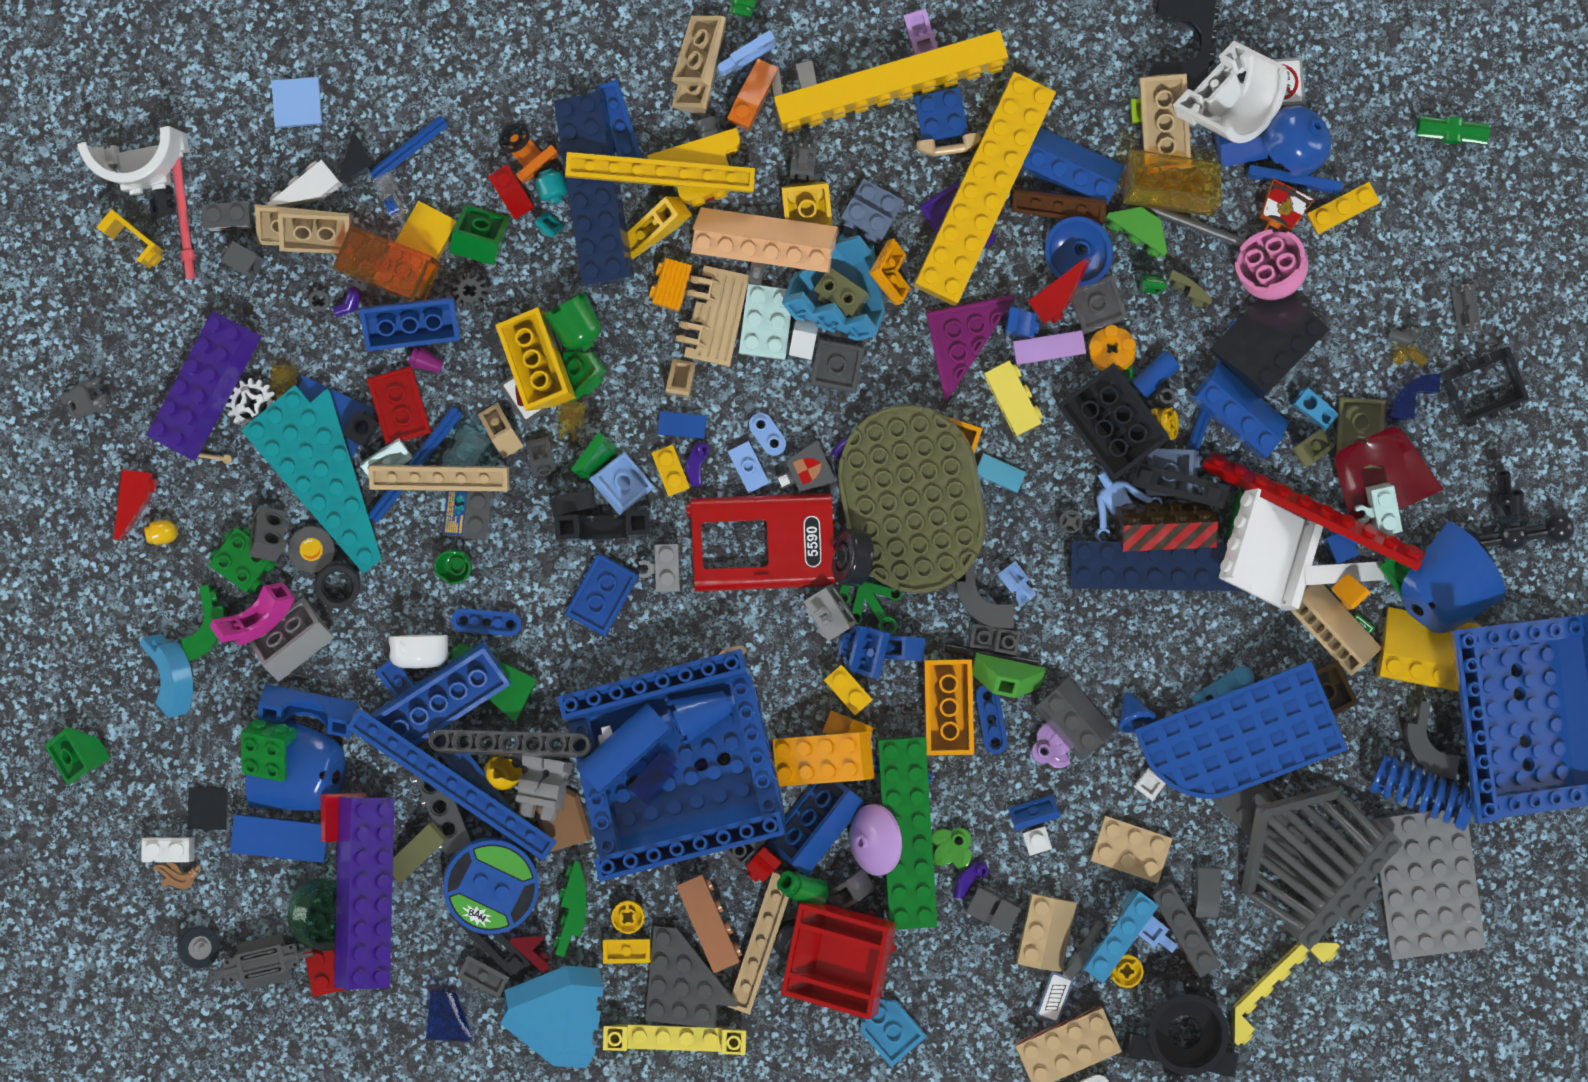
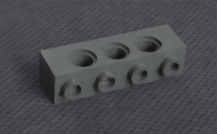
M440 756L434 758L443 764ZM411 772V780L414 786L418 785L421 792L418 795L423 808L427 807L430 815L427 817L428 823L432 821L448 838L438 848L439 851H444L445 855H448L473 841L459 804L437 789L435 791L428 790L426 782ZM437 800H443L446 803L447 808L444 813H439L435 810ZM446 822H451L455 826V832L452 835L446 834L443 830Z

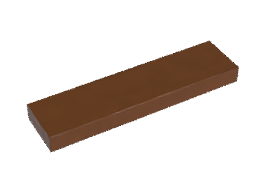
M1017 187L1014 189L1012 212L1060 219L1084 216L1095 220L1099 224H1104L1106 221V199Z

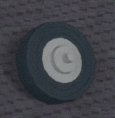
M204 926L188 928L181 934L177 943L179 958L191 968L201 969L208 967L215 962L220 951L219 938L214 931Z

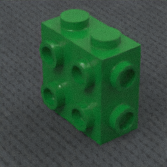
M236 527L234 530L230 529L223 538L225 543L220 549L216 548L209 557L211 562L208 565L242 591L250 594L251 591L256 592L263 583L261 580L266 572L270 573L277 562L249 556L251 530L246 527L243 530Z

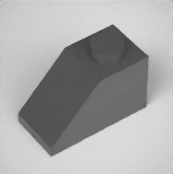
M861 869L831 888L825 904L846 909L862 900L876 888L865 871Z

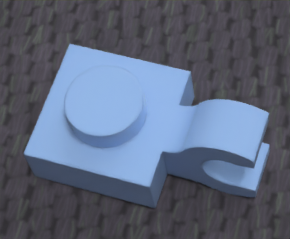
M1016 561L997 574L1011 593L1016 591V599L1020 605H1024L1036 596L1034 590L1026 583L1029 578Z
M1151 916L1139 933V936L1154 948L1160 943L1173 953L1178 946L1165 935L1169 929L1153 916Z

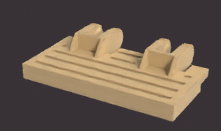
M704 266L702 276L710 277L712 280L689 276V281L693 284L710 286L708 294L691 289L686 290L685 294L689 297L707 300V303L696 301L692 321L702 323V325L679 321V327L685 330L698 331L699 337L698 339L679 335L676 336L675 341L697 346L696 349L686 347L684 354L686 358L730 367L750 275Z

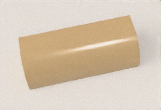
M1323 584L1310 585L1304 590L1299 609L1290 610L1324 648L1338 660L1339 664L1350 676H1353L1382 649Z

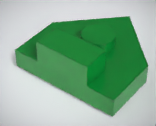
M563 351L562 360L564 361L576 396L571 401L576 402L583 394L590 395L604 381L602 375L607 370L595 353Z

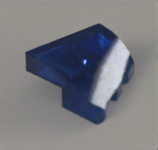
M430 991L426 1039L473 1041V1034L470 1032L466 1016L461 1009L456 992Z

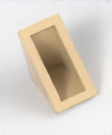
M672 360L666 386L667 395L690 399L696 362Z

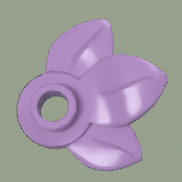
M1047 723L1044 724L1037 731V742L1031 748L1032 758L1037 763H1048L1054 768L1066 767L1071 763L1066 754L1070 749ZM1041 748L1046 749V756L1040 753Z

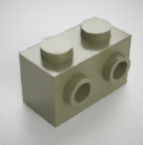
M831 267L830 273H825L814 288L815 293L818 295L816 298L824 305L835 303L846 318L858 316L870 299L868 292Z

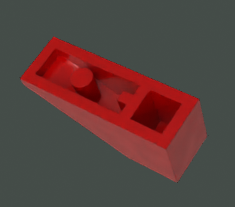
M1089 258L1079 262L1028 301L1044 324L1050 321L1054 324L1065 316L1062 312L1069 307L1091 262Z
M122 470L113 540L123 541L151 500L152 493H155L157 490V479H154L155 474Z

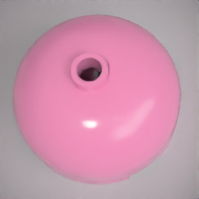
M1271 229L1253 235L1240 247L1241 252L1238 255L1237 262H1235L1236 272L1243 287L1253 296L1264 300H1278L1291 295L1303 284L1308 272V257L1304 246L1296 235L1288 231L1287 233L1273 232ZM1265 247L1264 253L1257 248Z

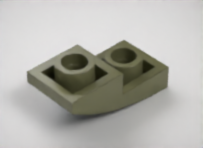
M1174 270L1170 272L1167 282L1172 283L1171 287L1180 291L1188 289L1185 299L1190 300L1189 304L1198 308L1210 305L1212 299L1198 284Z

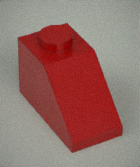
M508 164L488 176L514 220L534 209L533 204Z

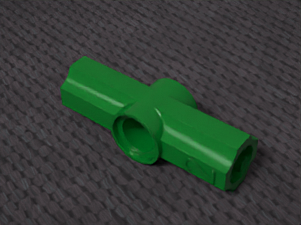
M1419 116L1416 124V137L1437 139L1446 144L1471 143L1487 145L1490 137V124L1466 122L1465 119L1458 117H1445L1441 119Z

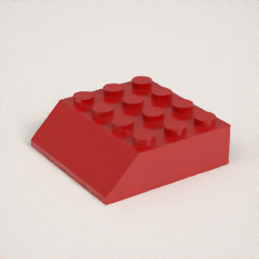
M799 903L781 994L865 1019H872L878 1014L897 923L829 904Z

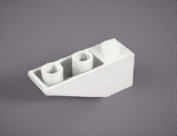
M322 160L319 162L314 161L306 168L307 172L301 177L295 176L292 178L285 190L275 192L269 198L270 202L267 205L291 207L325 200L342 184Z

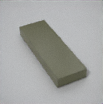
M432 821L393 858V877L400 884L448 839Z

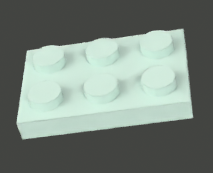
M748 284L739 354L785 360L791 314L782 304L787 289Z

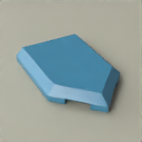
M881 999L877 1015L870 1020L861 1017L860 1032L891 1068L927 1037L896 1000Z

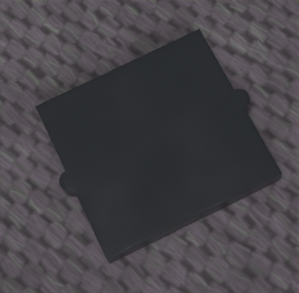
M206 786V788L189 787L187 829H204L205 832H208L210 829L227 830L228 789L211 788V786Z

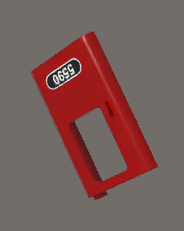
M832 493L691 498V503H686L687 517H691L695 592L835 585L832 573L834 554ZM766 521L768 565L761 567L704 568L701 525L703 523Z

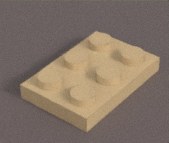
M1104 816L1090 861L1158 883L1173 838Z

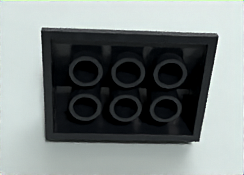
M1290 296L1278 300L1258 298L1209 350L1260 399L1272 390L1327 333L1329 328L1313 312Z
M1115 363L1111 364L1057 405L1113 481L1171 439Z

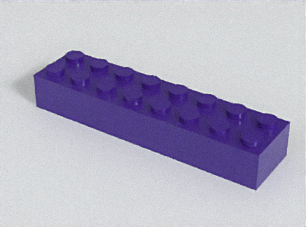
M339 797L335 988L345 990L390 988L394 798Z

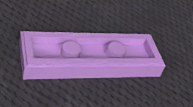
M1082 330L1013 341L1016 365L1086 354Z

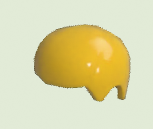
M495 756L485 764L484 773L486 779L494 788L508 790L519 782L522 776V769L520 767L514 768L512 759H503Z

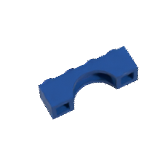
M265 684L258 703V719L282 724L293 716H311L324 724L327 734L351 738L352 732L347 729V726L358 711V702L269 684Z

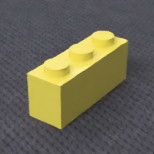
M1009 360L984 373L983 376L1014 437L1041 425L1040 419L1043 416L1037 405L1033 407L1029 399L1032 397L1028 386H1022L1019 377L1022 375L1016 364L1012 365Z

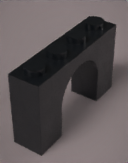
M1158 0L1156 20L1180 22L1190 26L1198 36L1199 51L1194 59L1182 64L1153 61L1150 65L1149 76L1186 73L1187 89L1192 91L1209 76V65L1213 66L1214 52L1211 51V44L1216 42L1217 29L1213 28L1214 19L1218 20L1220 6L1216 5V0Z
M650 510L629 511L621 515L554 516L555 540L559 542L653 537V520Z

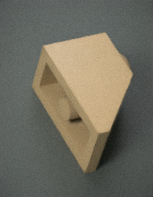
M499 403L478 414L490 439L503 459L523 447Z

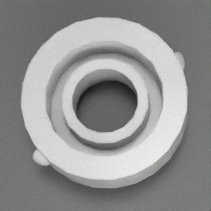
M448 635L389 636V658L397 667L432 668L442 665L447 660Z

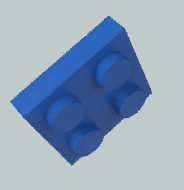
M960 87L914 96L922 140L934 139L938 141L969 134Z

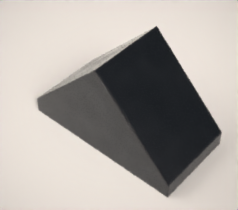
M352 134L338 178L345 184L366 174L374 167L361 140L354 134Z

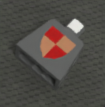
M818 440L788 459L786 464L789 471L777 476L782 489L796 484L799 493L836 483Z

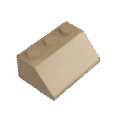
M1030 892L1015 962L1033 968L1062 972L1077 902Z

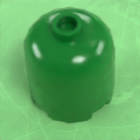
M585 292L543 314L559 342L568 350L581 348L582 352L595 345L593 341L601 333L600 322Z

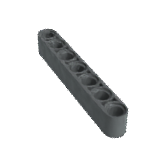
M435 730L428 739L430 747L443 754L586 758L594 749L593 742L583 734ZM441 736H445L446 744L443 747H438L437 740ZM469 737V745L461 748L460 741L462 738ZM491 737L493 739L492 746L484 749V740ZM515 738V747L508 750L506 747L507 741ZM533 739H538L539 747L531 750L530 742ZM561 739L563 741L562 748L554 751L553 743ZM585 740L586 748L578 752L576 750L577 743Z

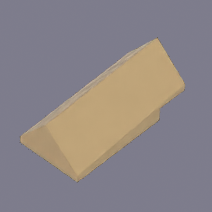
M724 16L690 17L672 77V82L678 86L671 107L706 117L726 28V18Z
M255 204L257 245H278L279 250L285 252L350 254L352 224L350 214Z

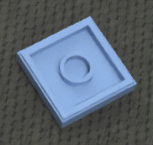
M318 77L272 81L276 128L323 124Z
M625 452L589 479L619 515L654 489L652 483Z

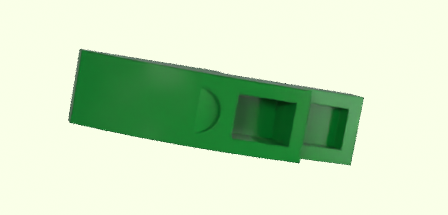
M577 859L574 864L570 863L565 877H568L569 881L567 887L562 886L558 898L562 900L561 907L569 909V912L564 911L560 925L564 926L561 935L557 934L553 948L557 949L555 955L565 957L572 935L582 936L586 922L588 904L587 882L582 863Z

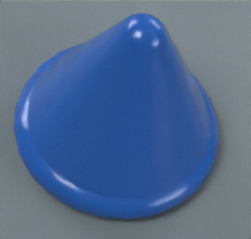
M1127 692L1124 694L1120 722L1118 724V729L1121 732L1134 733L1136 728L1155 721L1156 715L1154 712L1150 711L1131 693Z

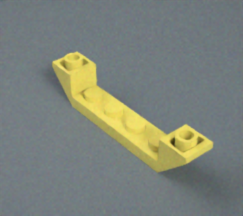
M1299 941L1232 1006V1041L1236 1045L1246 1044L1253 1037L1252 1032L1255 1030L1242 1015L1252 1012L1257 1006L1255 1002L1261 996L1263 998L1267 997L1274 990L1273 985L1278 980L1283 981L1291 973L1289 969L1295 963L1299 965L1307 958L1308 955L1306 953L1309 950ZM1319 941L1312 947L1310 952L1320 962H1330L1338 954L1336 950L1340 946L1334 941Z
M607 1025L603 1029V1050L722 1052V1054L745 1055L746 1030L726 1027L706 1028L677 1025Z

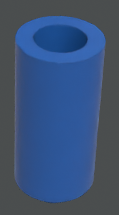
M1163 351L1134 377L1130 384L1139 397L1146 399L1180 369V365L1167 351Z

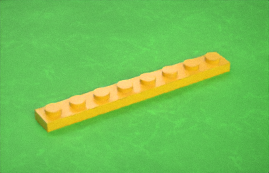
M567 152L565 177L753 193L755 168Z

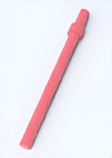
M178 158L172 169L182 243L180 255L181 261L184 262L186 280L195 279L193 263L195 252L191 247L181 158Z

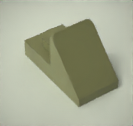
M1321 428L1295 445L1292 450L1302 465L1308 467L1335 446Z

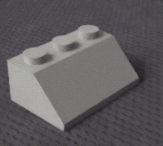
M302 597L291 606L285 617L272 630L249 643L262 666L279 682L299 665L307 661L318 650L326 646L334 637L316 611Z

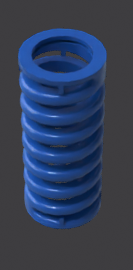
M1388 753L1384 754L1369 792L1374 794L1382 793L1384 789L1383 797L1389 799L1399 783L1395 802L1401 804L1411 788L1407 801L1409 809L1414 808L1423 792L1419 806L1421 814L1426 813L1435 797L1431 811L1433 819L1438 818L1447 802L1443 816L1445 824L1450 823L1460 805L1457 818L1455 817L1453 824H1455L1457 829L1465 831L1473 814L1472 796H1470L1469 787L1465 786L1458 792V783L1453 781L1446 788L1447 781L1445 777H1439L1434 783L1435 776L1433 772H1427L1422 778L1423 771L1421 767H1415L1410 773L1411 765L1405 761L1398 769V758L1391 757ZM1388 776L1387 782H1386V785H1385V788H1384V787H1382V785H1383V783H1384L1386 777Z

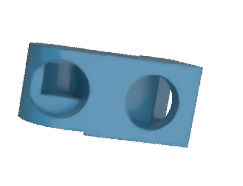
M1308 387L1302 388L1289 404L1325 430L1338 416V413L1327 402Z

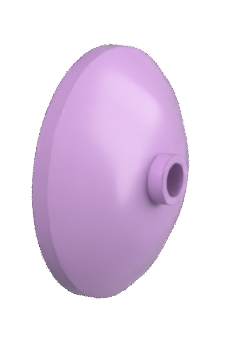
M871 804L860 808L853 817L849 831L852 854L859 866L867 873L876 876L888 874L896 867L901 856L902 837L899 825L892 813L881 805Z

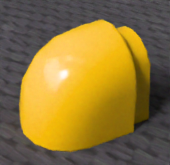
M169 520L150 522L149 526L144 527L146 540L151 545L158 546L173 542L178 535L176 524Z

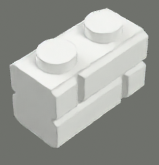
M194 837L142 838L141 860L142 862L194 861Z

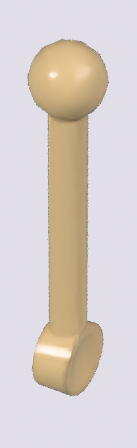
M206 453L198 455L201 458L223 461L225 464L232 462L230 455L218 456Z

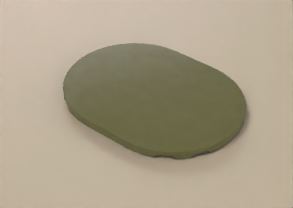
M897 405L884 408L868 416L850 434L839 461L838 481L847 529L866 531L871 536L874 546V559L870 575L882 584L908 593H926L944 588L956 582L972 567L983 547L986 534V512L972 447L961 429L953 421L940 412L927 407Z

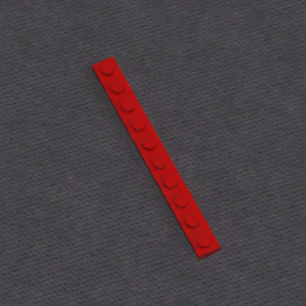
M1210 452L1202 466V470L1246 491L1261 489V498L1418 571L1426 553L1418 547L1403 543L1397 537L1386 535L1372 525H1365L1350 515H1344L1335 511L1329 505L1318 503L1312 500L1310 496L1299 494L1291 490L1287 485L1278 484L1263 474L1250 471L1242 464L1233 463L1221 454Z

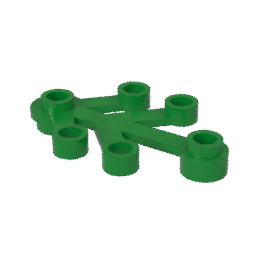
M868 582L858 586L851 612L852 615L858 614L860 616V620L856 625L862 622L861 613L866 599L879 620L878 629L888 632L890 635L894 634L897 630V622L892 617H887L874 594L889 597L892 601H898L902 598V591H899L900 596L894 599L891 596L892 590H895L894 588ZM841 585L839 594L847 595L848 600L845 602L847 605L850 601V595L848 594L850 586ZM885 622L892 624L890 631L884 630L883 624Z

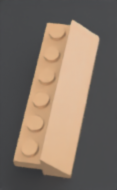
M701 207L693 226L694 236L691 253L830 273L838 227Z

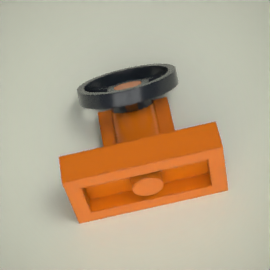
M513 124L507 127L499 138V145L502 150L511 153L523 166V169L516 174L517 179L523 185L559 156L552 145L541 153L530 140V132L523 124ZM518 128L516 133L511 134L507 140H504L510 131ZM523 129H525L526 134L522 137Z

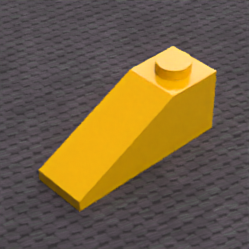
M665 196L627 232L632 259L674 232L692 216L680 197Z

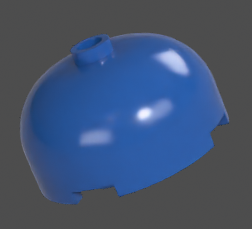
M1291 105L1281 108L1269 126L1262 132L1263 141L1270 157L1276 164L1281 163L1286 167L1292 176L1306 177L1320 168L1329 157L1331 150L1329 130L1322 118L1307 107Z

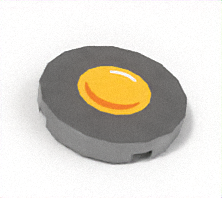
M314 526L303 527L295 532L288 545V554L293 565L299 570L308 573L320 572L326 565L331 564L336 552L335 542L331 535L322 528Z

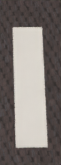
M1383 561L1304 566L1306 585L1337 583L1345 574L1351 575L1358 582L1384 580V575L1378 568Z

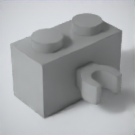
M654 545L655 564H651L647 560L639 561V565L648 566V572L639 574V577L648 578L655 574L657 593L681 592L679 545Z
M834 584L827 586L803 601L808 615L814 618L818 625L819 633L827 641L832 640L858 624Z

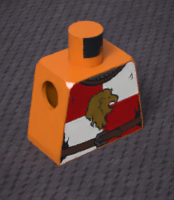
M1273 179L1268 187L1259 218L1268 222L1265 230L1272 229L1273 232H1279L1281 229L1285 232H1290L1314 199Z

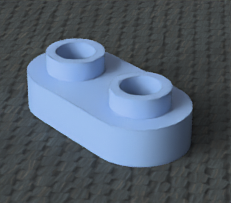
M755 414L749 422L752 434L768 455L778 456L782 454L786 448L784 436L767 414ZM760 420L765 422L763 429H759L756 426ZM771 440H777L779 446L772 448L770 446Z

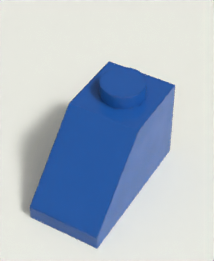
M890 636L884 659L924 662L925 638Z

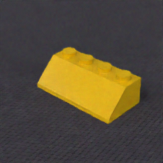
M539 307L495 325L526 411L556 407L576 398L552 329L543 315L545 312Z

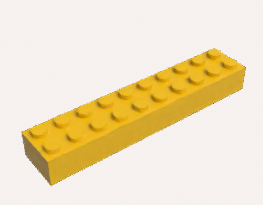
M998 30L775 96L774 106L782 132L794 133L800 131L801 126L810 124V127L821 125L824 123V119L832 117L833 120H838L846 117L848 112L855 111V114L869 110L868 106L877 104L878 107L890 104L892 99L900 98V100H906L913 97V93L922 91V94H926L936 90V86L944 84L945 87L956 85L958 80L967 78L969 81L979 78L980 73L989 71V74L1000 72L1003 70L1002 67L1006 66L1008 54L1001 31Z
M1013 72L913 287L953 306L958 304L1056 91Z

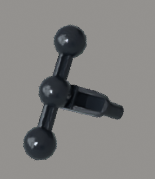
M1501 470L1496 472L1497 491L1494 493V506L1498 523L1501 526L1499 531L1477 534L1471 529H1464L1483 548L1501 545L1507 550L1516 551L1521 549L1528 540L1548 538L1554 543H1564L1573 536L1575 528L1573 521L1564 514L1550 516L1545 521V524L1526 527L1529 523V514L1524 507V493L1519 489L1512 490L1511 473L1508 470Z

